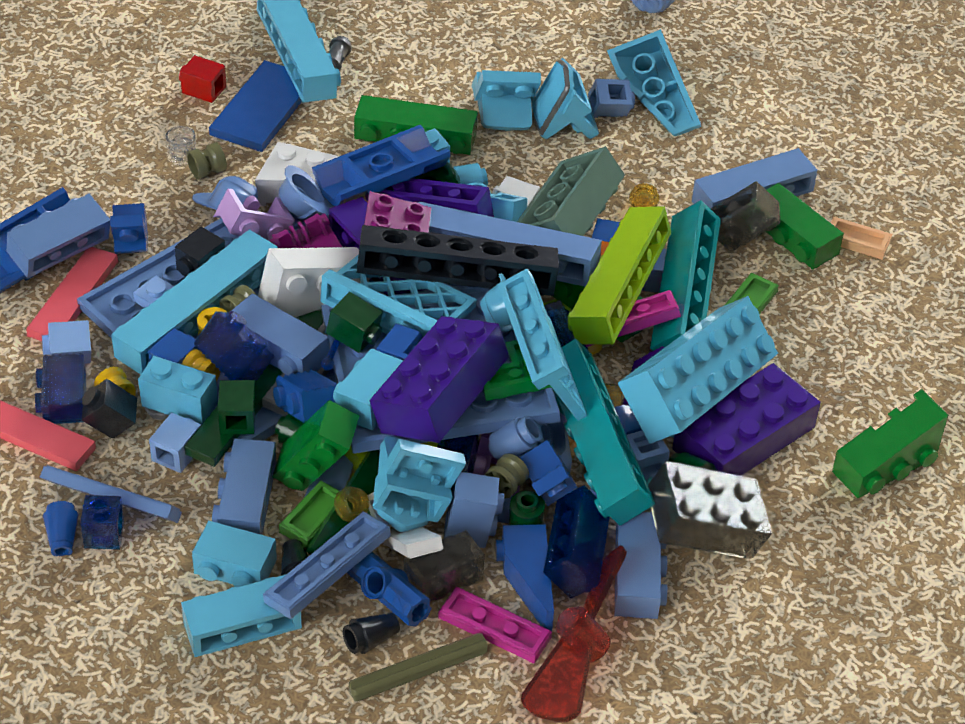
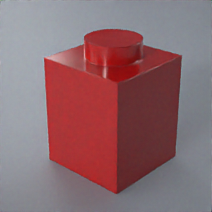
M194 55L186 65L182 66L179 72L182 93L213 103L226 88L225 65Z

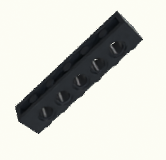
M362 225L356 273L492 289L501 282L499 274L502 273L508 279L528 269L534 277L540 295L554 296L559 270L558 248Z

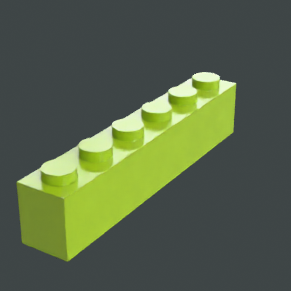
M665 206L629 207L623 220L620 221L618 229L610 239L608 247L600 257L599 263L590 275L583 292L580 293L577 303L568 315V328L570 331H573L574 338L581 344H614L671 235Z

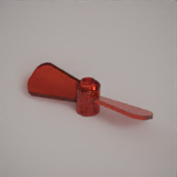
M623 545L610 552L597 568L584 606L568 608L560 614L556 624V632L561 638L521 695L523 706L533 716L563 723L575 719L581 713L590 663L602 658L611 644L610 637L596 622L595 618L626 557L627 550Z

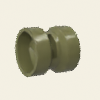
M217 142L208 144L203 150L193 149L187 152V162L190 171L197 180L207 177L208 173H220L227 169L225 154Z

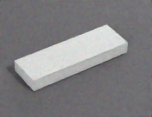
M423 527L406 532L390 529L391 536L383 542L384 545L410 559L444 549L441 536Z

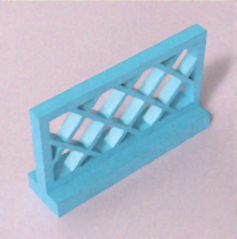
M358 255L338 272L329 269L322 275L320 302L334 308L348 292H351L383 311L380 326L382 327V332L386 334L397 323L420 331L424 337L438 321L434 318H441L443 316L463 319L476 307L477 303L476 298L440 282L412 279L390 281V277L356 273ZM383 277L384 281L367 282L366 278ZM360 278L361 283H358L352 279ZM417 289H428L434 293L418 294ZM410 290L412 295L395 296L394 291ZM387 291L388 296H385L379 292ZM446 302H456V303L460 304L461 306H460V307H446L445 303H446ZM438 303L439 308L423 309L422 304ZM415 304L416 309L410 308L406 305Z
M525 269L497 284L532 383L538 390L550 385L579 421L587 416L552 321L547 315L534 277L528 269Z

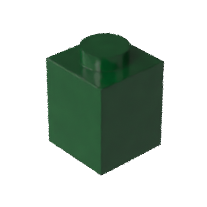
M348 292L330 311L326 334L360 353L368 344L373 345L380 337L382 332L380 322L383 311Z
M220 380L218 399L220 434H254L256 411L254 380Z

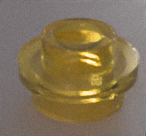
M638 184L629 194V203L633 207H656L659 204V194L657 189L651 184Z
M351 486L345 487L336 494L334 507L340 518L351 522L363 511L367 513L369 499L363 490ZM347 500L352 503L353 510L349 508Z

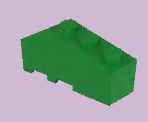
M920 389L913 395L915 402L904 410L900 411L896 407L890 411L888 416L891 419L875 430L870 426L837 450L832 472L857 498L868 493L876 494L885 484L895 479L901 481L911 471L920 466L928 467L936 461L949 415L923 389Z

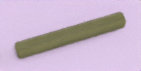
M476 633L350 680L349 692L354 701H361L486 654L487 641L482 633Z

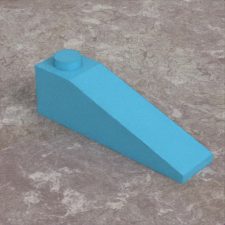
M661 29L607 50L617 77L620 80H629L631 92H634L642 104L673 136H679L701 127L699 118Z

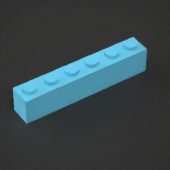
M257 0V12L302 102L337 98V86L341 85L339 69L334 68L331 54L326 53L323 39L318 38L315 24L313 22L310 23L307 9L301 6L300 0Z
M250 229L239 238H235L227 247L216 255L211 256L206 263L194 272L189 273L185 279L173 288L165 291L160 298L148 307L143 308L135 317L124 325L119 326L111 334L114 357L141 375L149 363L148 351L169 331L175 328L184 334L194 337L199 331L197 317L202 310L210 307L220 308V300L227 295L232 296L235 288L240 285H246L252 290L259 286L268 249L278 248V246Z

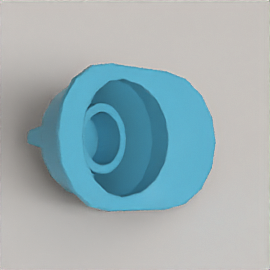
M502 273L499 274L501 282L506 280ZM496 285L486 293L485 297L480 301V306L487 322L498 323L501 331L507 332L513 330L498 285Z

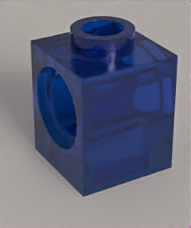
M85 495L80 521L85 549L120 550L124 528L121 496Z

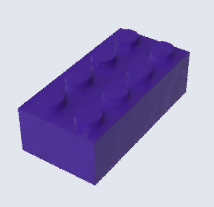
M441 316L369 400L380 432L382 434L440 443L483 390L484 385L492 379L498 369L509 358L499 324Z
M772 363L741 383L682 432L675 434L672 450L676 453L688 452L714 464L717 469V483L715 487L720 490L814 429L821 402Z

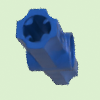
M373 551L347 572L348 575L361 585L362 592L367 598L378 599L408 626H417L421 621L427 619L432 609L430 607V599L409 582L408 576L403 570L392 568Z

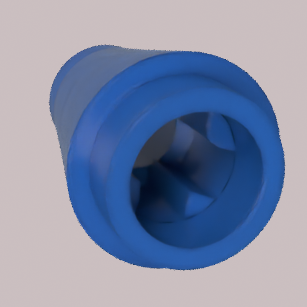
M67 501L50 503L43 514L51 554L54 556L70 555L73 552L79 514L75 510V506Z

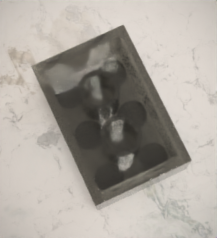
M665 461L648 484L655 501L651 511L659 543L749 559L756 555L772 535L757 479Z

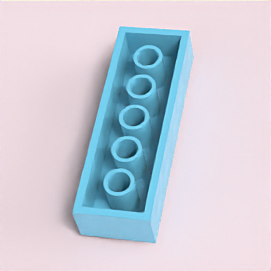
M746 296L716 309L620 380L618 385L649 444L682 432L774 358L778 352L772 337L768 335L760 319L758 310L753 306L749 296Z

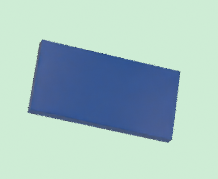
M264 60L210 125L209 135L263 152L302 102L285 66Z

